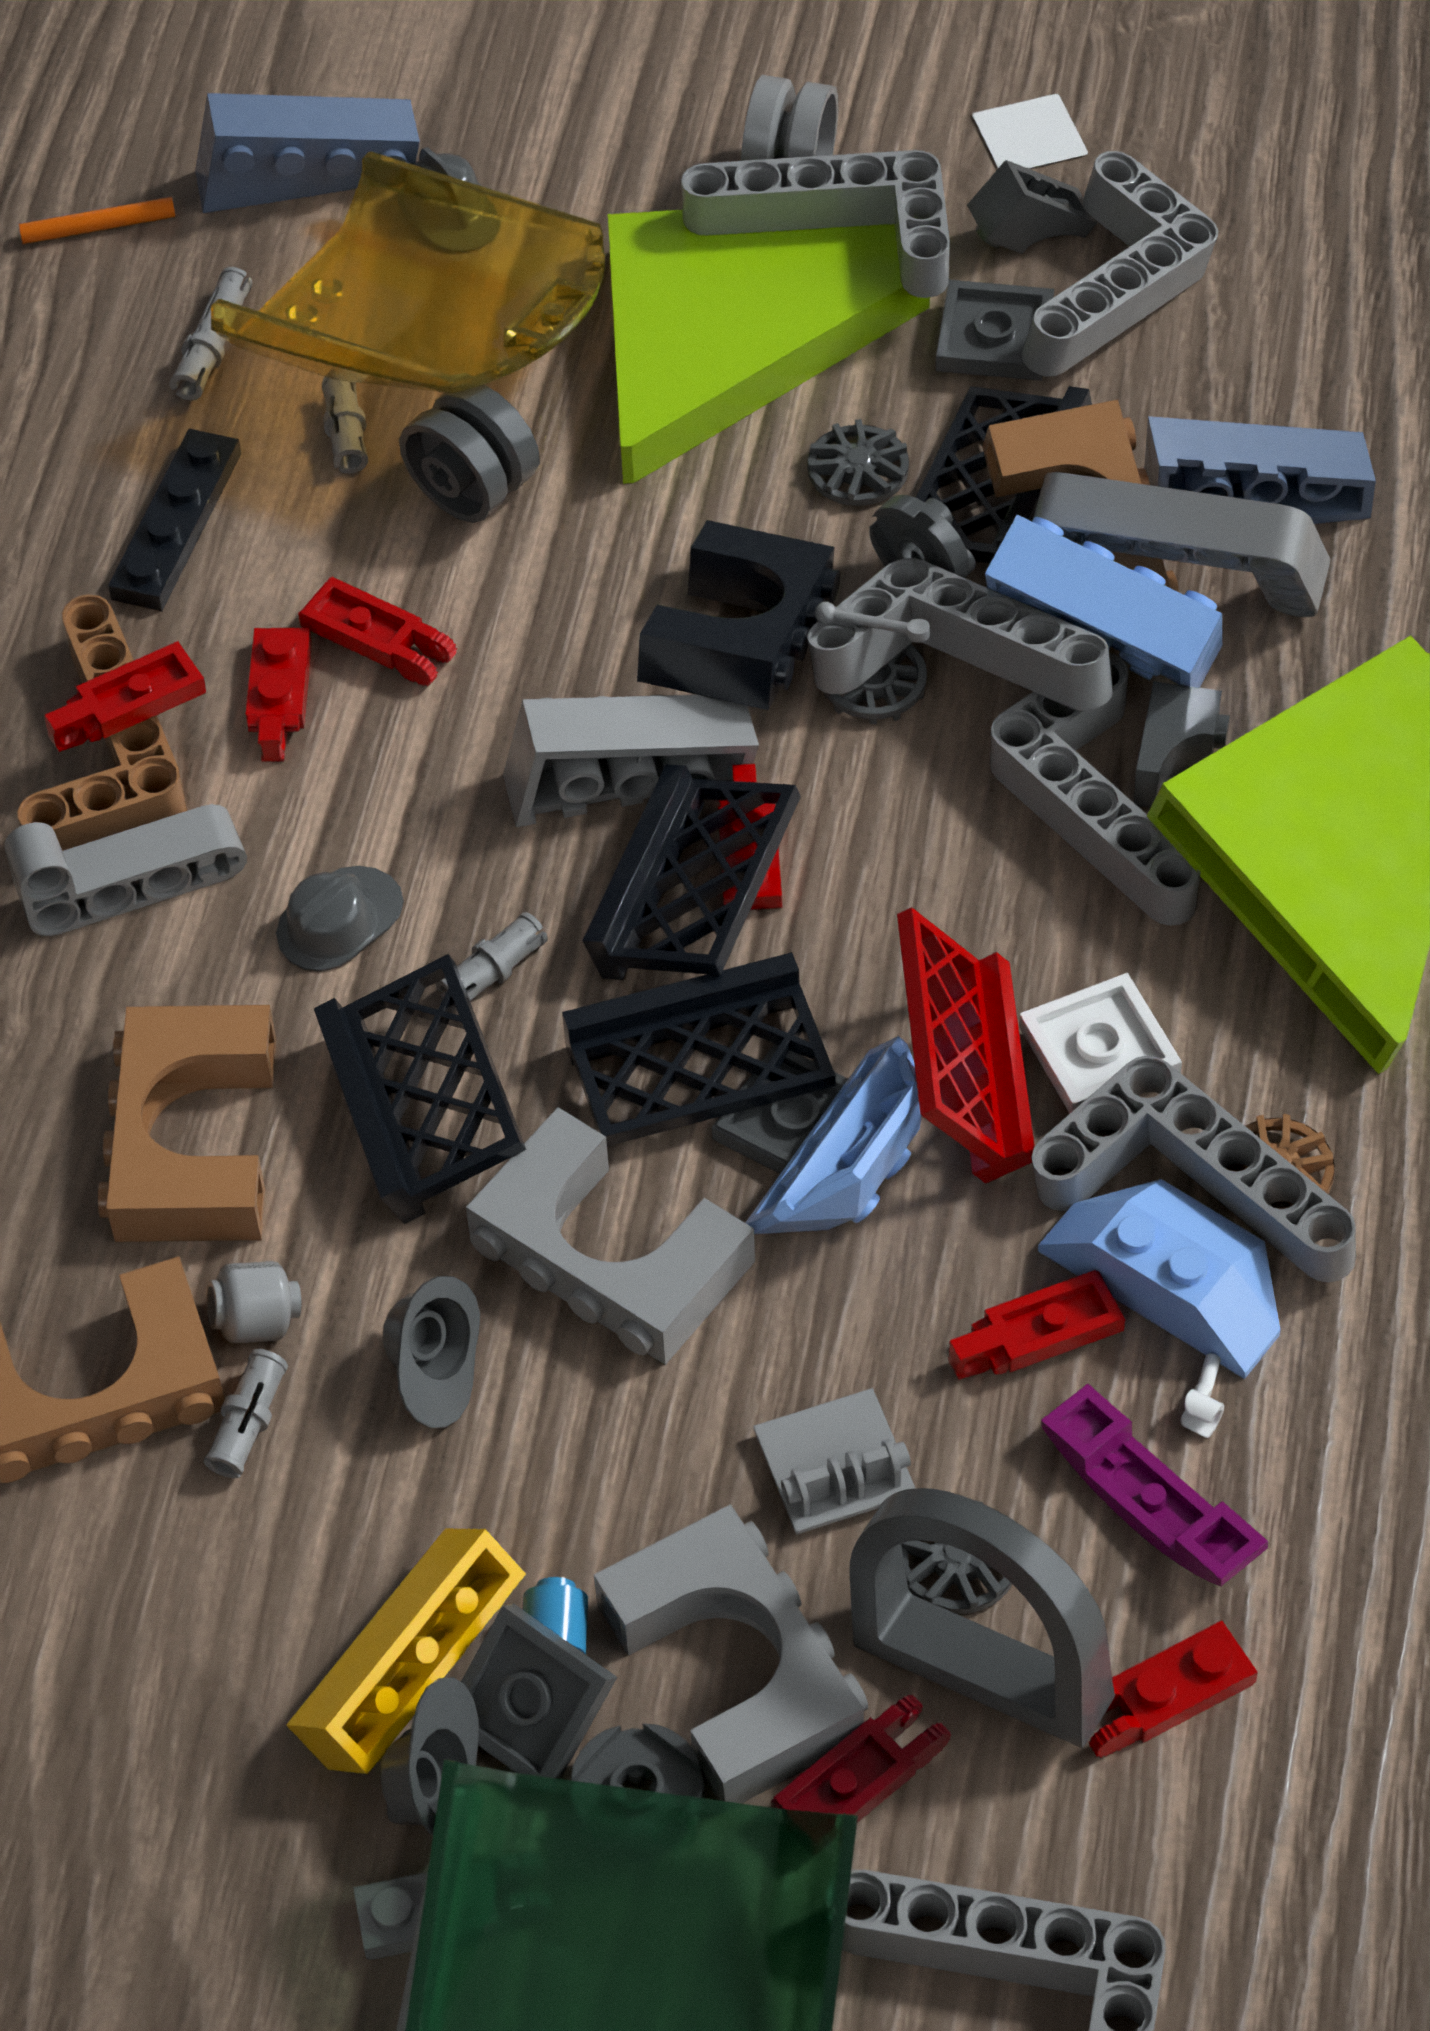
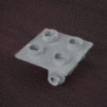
M873 1388L753 1426L796 1535L878 1509L890 1495L902 1490L915 1488L907 1469L908 1466H911L907 1447L903 1441L896 1443Z

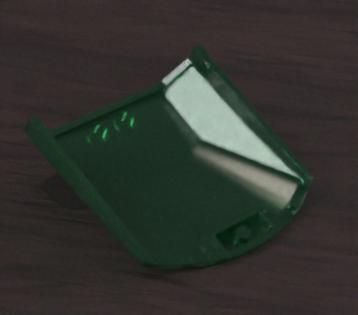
M444 1759L405 2031H832L858 1815L778 1809L526 1775Z

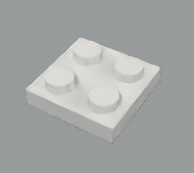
M1128 973L1020 1013L1019 1028L1069 1113L1074 1111L1128 1062L1137 1057H1159L1181 1073V1059Z

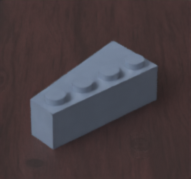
M207 93L195 169L202 212L209 213L408 181V174L416 162L420 143L411 100Z
M1148 416L1144 469L1151 486L1291 506L1307 513L1314 524L1371 518L1376 480L1363 432Z

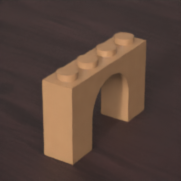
M1118 399L989 425L982 446L996 497L1041 489L1045 475L1052 472L1150 485L1145 469H1137L1132 450L1136 449L1134 425L1130 417L1123 418ZM1119 552L1113 553L1115 556L1113 561L1131 570H1134L1135 566L1146 567L1165 579L1166 583L1164 586L1179 592L1176 576L1172 570H1165L1163 559Z
M270 1005L126 1007L124 1031H115L113 1040L114 1063L116 1067H120L119 1080H110L108 1089L110 1116H115L114 1130L105 1131L103 1138L104 1164L106 1167H110L109 1181H101L98 1188L100 1218H109L115 1242L262 1240L265 1185L258 1155H181L160 1146L150 1137V1132L159 1114L173 1101L186 1094L205 1089L273 1088L277 1039Z
M179 1256L119 1275L127 1307L137 1335V1347L133 1360L125 1373L112 1385L93 1395L76 1399H60L43 1395L30 1388L23 1382L14 1368L0 1322V1483L17 1481L31 1471L53 1464L74 1463L84 1459L91 1452L120 1443H138L148 1438L152 1433L180 1424H198L221 1411L225 1398L220 1378Z

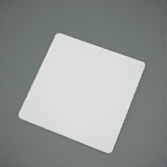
M1058 94L973 114V118L998 168L1005 160L1030 169L1088 154Z

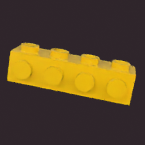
M445 1528L286 1726L328 1770L368 1774L383 1757L386 1749L412 1719L417 1703L426 1687L436 1679L446 1676L492 1616L501 1608L526 1573L486 1529Z

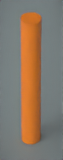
M172 197L21 223L19 224L22 243L29 244L174 218L176 215Z

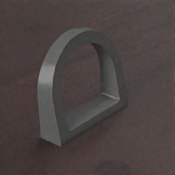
M914 1488L896 1492L883 1501L856 1541L850 1559L849 1575L854 1647L1083 1749L1115 1698V1692L1112 1682L1105 1622L1095 1599L1078 1575L1052 1548L1028 1529L999 1511L973 1499L948 1491ZM918 1540L950 1545L977 1557L997 1570L1020 1591L1036 1611L1048 1633L1054 1656L914 1596L908 1590L901 1543Z

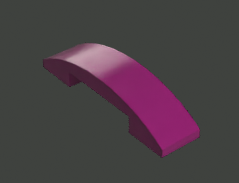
M1086 1384L1041 1419V1427L1092 1490L1146 1541L1191 1573L1221 1587L1268 1549V1540L1228 1505L1221 1501L1215 1507L1211 1506L1132 1436V1421L1089 1384Z

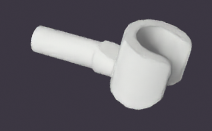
M1216 1354L1206 1355L1198 1384L1195 1386V1389H1191L1185 1398V1411L1180 1421L1183 1427L1205 1438H1209L1215 1431L1225 1406L1210 1398L1221 1362L1220 1357Z

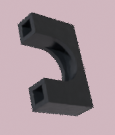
M707 520L691 546L688 595L746 607L761 614L745 618H721L657 604L640 632L637 682L769 710L779 690L787 691L789 688L795 660L803 661L808 649V631L818 622L814 614L815 608L821 602L834 603L841 573L840 570L833 569L835 547Z

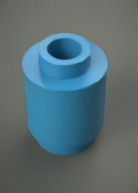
M561 1577L541 1579L537 1582V1586L526 1590L523 1594L522 1610L586 1654L588 1595L583 1590L576 1588V1584L572 1580Z

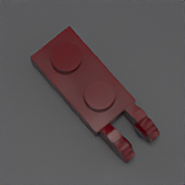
M908 1694L906 1697L904 1696L875 1720L871 1717L771 1800V1811L815 1857L820 1855L916 1774L917 1769L927 1765L947 1745L952 1735L941 1722H937L935 1725L932 1724L931 1727L924 1730L903 1749L894 1741L906 1728H909L922 1712V1704L913 1695Z

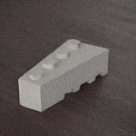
M701 695L522 699L503 778L515 826L521 827L536 824L535 814L562 809L564 818L587 814V804L618 798L621 807L643 803V799L651 796L666 764L686 765L693 779L733 781L732 765L753 764L759 744L747 705Z

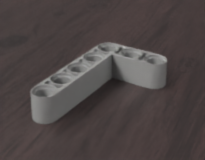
M907 150L702 163L688 168L682 175L683 222L685 227L698 235H721L895 224L903 288L913 296L930 298L941 294L948 287L950 238L941 166L938 159L929 152Z
M1107 151L1101 153L1095 159L1084 194L1083 206L1090 216L1126 243L1129 248L1041 305L1035 311L1023 348L1022 359L1024 364L1036 374L1057 376L1064 373L1192 286L1205 274L1218 236L1216 224L1147 168L1125 153Z
M1052 472L1045 475L1034 517L1044 518L1060 527L1064 532L1063 537L1083 546L1085 541H1090L1112 552L1251 572L1255 576L1268 604L1275 610L1297 617H1314L1318 614L1331 559L1311 517L1302 510L1282 504L1069 473Z
M903 558L890 563L836 607L839 610L907 623L913 619H924L930 625V637L922 643L1072 709L1080 711L1097 709L1107 704L1112 698L1113 687L1109 650L1105 639L920 559ZM836 620L829 624H823L818 621L808 631L807 636L814 682L817 688L825 693L844 694L851 692L862 685L913 641L909 640L907 634Z
M1109 653L1113 693L1112 698L1107 704L1097 709L1080 711L1069 708L1038 693H1030L994 719L991 726L990 769L997 780L1150 918L1160 924L1169 926L1180 925L1189 921L1196 912L1201 872L1198 869L1196 872L1147 818L1145 812L1076 752V750L1116 724L1124 716L1127 699L1128 668L1122 658Z
M1142 1056L1128 1062L1048 1132L1033 1149L1032 1164L1037 1194L1042 1203L1053 1210L1067 1211L1074 1203L1089 1199L1151 1144L1308 1276L1317 1281L1329 1283L1339 1281L1348 1276L1355 1267L1356 1226L1352 1215L1347 1209L1168 1062L1159 1057ZM1146 1092L1159 1093L1151 1098L1139 1097V1095ZM1189 1128H1200L1203 1130L1192 1135L1182 1132ZM1112 1130L1116 1132L1110 1136L1105 1137L1094 1135L1099 1131ZM1241 1164L1248 1167L1245 1170L1237 1172L1225 1169L1230 1165ZM1062 1168L1073 1170L1072 1172L1061 1176L1050 1174L1051 1172ZM1279 1201L1294 1204L1285 1209H1277L1270 1206ZM1327 1238L1340 1242L1331 1247L1315 1244L1317 1241Z
M851 1870L834 1881L829 1892L830 1933L834 1942L844 1951L860 1956L1094 1996L1089 2031H1113L1106 2024V2021L1114 2016L1132 2018L1139 2025L1136 2031H1154L1165 1958V1939L1160 1929L1151 1921L1125 1914L870 1870ZM861 1904L869 1906L876 1911L872 1917L865 1920H855L843 1913L848 1907ZM922 1916H932L939 1919L944 1925L936 1931L923 1932L916 1929L911 1923ZM989 1928H1000L1007 1931L1012 1938L1002 1944H992L982 1939L979 1934ZM1056 1940H1068L1074 1942L1080 1948V1951L1071 1956H1061L1053 1953L1047 1946ZM1124 1952H1137L1148 1959L1149 1963L1140 1968H1130L1121 1964L1116 1957Z

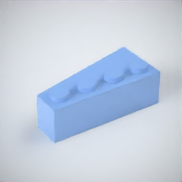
M1016 515L985 572L987 588L1099 635L1105 639L1108 650L1110 647H1113L1120 651V657L1131 665L1129 670L1147 680H1150L1153 675L1159 676L1161 674L1178 685L1201 687L1222 647V613L1216 611L1217 605L1215 602L1195 591L1188 590L1183 595L1164 586L1166 583L1165 579L1146 567L1135 566L1134 570H1131L1113 561L1115 556L1109 550L1096 543L1085 541L1083 546L1063 537V530L1044 518L1034 517L1031 522Z

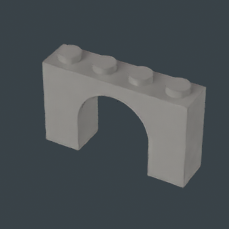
M557 1107L524 1143L527 1150L511 1157L466 1206L470 1241L475 1249L487 1259L492 1261L500 1259L518 1270L522 1278L534 1289L540 1292L549 1290L568 1302L572 1311L582 1320L591 1324L599 1322L616 1333L620 1341L632 1352L638 1355H645L647 1353L666 1365L754 1264V1228L706 1198H703L671 1236L648 1255L625 1262H606L581 1254L567 1243L560 1232L570 1213L609 1171L606 1136Z
M731 1504L594 1574L597 1606L628 1656L684 1626L710 1618H727L744 1622L764 1634L778 1652L780 1663L777 1671L770 1682L759 1693L690 1730L691 1747L697 1754L701 1766V1774L725 1812L812 1766L864 1723V1711L868 1709L866 1696L856 1678L851 1673L842 1676L831 1658L835 1656V1653L825 1630L818 1622L809 1625L798 1607L801 1606V1599L791 1578L784 1571L776 1574L767 1561L766 1557L769 1555L768 1548L757 1526L752 1521L743 1524Z

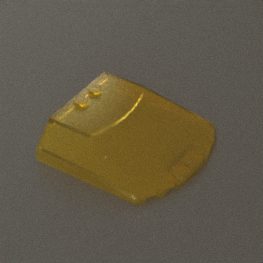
M369 151L362 158L361 178L341 229L259 311L226 300L217 299L211 305V330L239 349L332 380L456 393L479 387L524 368L556 347L580 324L597 298L603 281L606 256L603 247L604 235L599 223Z

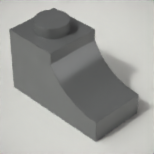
M1005 160L967 204L977 223L976 231L984 242L994 248L1003 246L1021 254L1032 244L1046 238L1060 235H1074L1085 238L1097 224V221L1084 209L1083 196L1078 188L1008 160Z
M1153 681L1136 767L1134 804L1140 807L1151 808L1164 782L1213 754L1214 748L1221 749L1226 746L1230 715L1220 714L1222 691Z

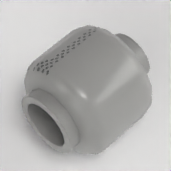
M278 1262L226 1264L220 1269L216 1280H209L207 1284L206 1310L211 1329H219L224 1339L229 1343L280 1340L285 1336L289 1328L290 1319L300 1317L301 1292L297 1281H288L284 1269Z

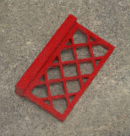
M911 907L898 913L897 921L920 1115L969 1150L972 1174L986 1184L1031 1164L1032 1153L1035 1147L1010 962L997 952L978 960Z

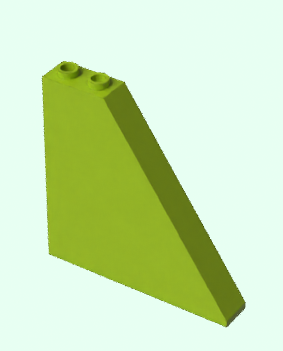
M682 210L608 214L623 484L639 481L929 309L930 298L913 296L903 288L895 224L698 235L685 227Z
M1411 635L1164 782L1147 814V818L1196 872L1197 869L1201 872V878L1378 1074L1388 1069L1407 1039L1430 947V654Z

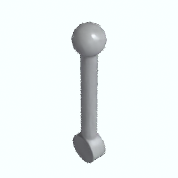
M821 602L815 608V617L823 624H829L836 620L907 634L909 640L918 643L924 642L930 637V625L924 619H913L907 623L839 610L830 602Z

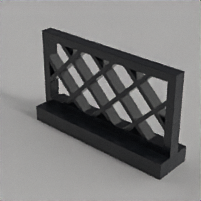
M970 386L915 498L924 503L929 498H935L941 501L951 513L975 502L983 511L982 513L959 523L952 516L953 521L951 523L963 541L965 548L971 552L976 562L991 563L1016 515L1032 522L1041 489L1016 493L1013 499L992 507L986 497L995 494L991 478L976 485L970 474L988 467L984 452L960 462L956 457L957 450L975 442H979L983 446L989 425L1092 405L1090 390L1069 386L1063 399ZM978 407L1000 409L1002 411V414L980 424L974 418ZM960 479L966 489L941 500L937 494L938 489ZM989 526H993L997 531L992 544L970 541L967 537Z
M666 764L582 940L601 978L623 980L628 968L721 976L801 798L796 785L693 779L686 765ZM704 800H720L728 803V805L705 818L698 819L704 806ZM764 803L776 804L773 812L752 824L745 815ZM739 819L744 828L715 844L709 834ZM703 839L708 848L679 864L678 860L683 849ZM754 842L757 846L754 855L731 868L725 858ZM718 862L724 872L694 888L689 878ZM682 883L688 893L658 909L657 905L662 894ZM734 886L737 892L733 901L710 913L705 902ZM698 907L704 917L673 933L668 923ZM662 928L667 936L666 939L648 949H638L643 937ZM711 932L715 933L716 939L709 954L685 952L684 948Z
M792 952L725 969L721 976L706 974L562 1012L566 1049L572 1066L575 1065L597 1131L606 1136L607 1147L836 1086V1075L801 988L799 968ZM790 1008L794 1009L797 1017L788 1033L762 1023L767 1014ZM725 1025H731L741 1030L730 1048L704 1037L708 1030ZM802 1032L805 1040L799 1038ZM753 1035L779 1045L768 1064L742 1053ZM668 1040L684 1045L672 1063L646 1053L651 1045ZM695 1050L721 1060L710 1079L684 1069ZM791 1050L812 1059L817 1070L793 1075L779 1069V1067ZM611 1055L626 1060L614 1078L591 1069L589 1061ZM638 1065L663 1075L652 1094L626 1084ZM732 1066L759 1076L753 1087L740 1091L721 1083ZM675 1081L701 1091L694 1103L677 1106L663 1099ZM599 1089L605 1091L602 1097L600 1095ZM617 1096L643 1107L636 1118L615 1124H610L607 1111Z
M449 954L344 1007L333 998L313 1008L380 1198L404 1224L426 1214L422 1202L527 1150L457 965ZM444 978L446 979L449 988L438 1009L418 1004L426 987ZM385 1008L397 1011L385 1036L368 1032L364 1021L365 1018ZM455 1008H457L459 1015L453 1014ZM412 1015L432 1020L420 1046L400 1041ZM447 1025L464 1029L466 1032L456 1056L435 1051ZM374 1046L379 1047L377 1053L375 1052ZM394 1052L414 1057L402 1083L388 1080L384 1077V1072ZM473 1054L477 1062L471 1061ZM429 1062L450 1067L438 1093L417 1088ZM464 1072L482 1076L484 1080L474 1103L452 1098ZM391 1093L396 1094L394 1100L392 1099ZM411 1099L432 1104L419 1131L404 1127L401 1124V1119ZM491 1101L494 1106V1109L488 1108ZM446 1109L467 1114L455 1141L434 1135ZM482 1119L499 1123L505 1138L483 1149L470 1146ZM408 1140L413 1141L411 1148L409 1146ZM429 1146L450 1152L440 1171L421 1179L418 1167Z

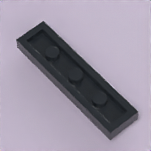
M188 429L108 585L111 600L163 611L242 454L239 439Z

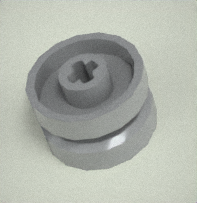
M761 75L755 84L747 111L741 161L833 155L838 122V93L836 86L806 82L796 95L790 79Z

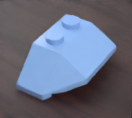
M897 1036L867 1052L745 1222L754 1228V1234L829 1230L851 1220L854 1223H859L876 1207L880 1200V1196L876 1193L877 1189L885 1178H891L906 1164L911 1156V1151L907 1149V1146L919 1131L921 1125L915 1064L908 1044L902 1038Z
M1162 1179L1074 1203L1038 1245V1252L1077 1276L1093 1270L1099 1271L1114 1299L1204 1355H1218L1222 1366L1243 1379L1248 1376L1280 1336V1324L1265 1241Z

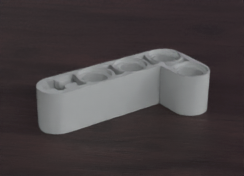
M213 804L200 806L64 851L61 849L53 828L46 823L39 822L25 824L16 828L8 835L4 843L13 883L32 931L40 936L62 934L225 881L237 875L247 863L246 852L228 810L221 805Z

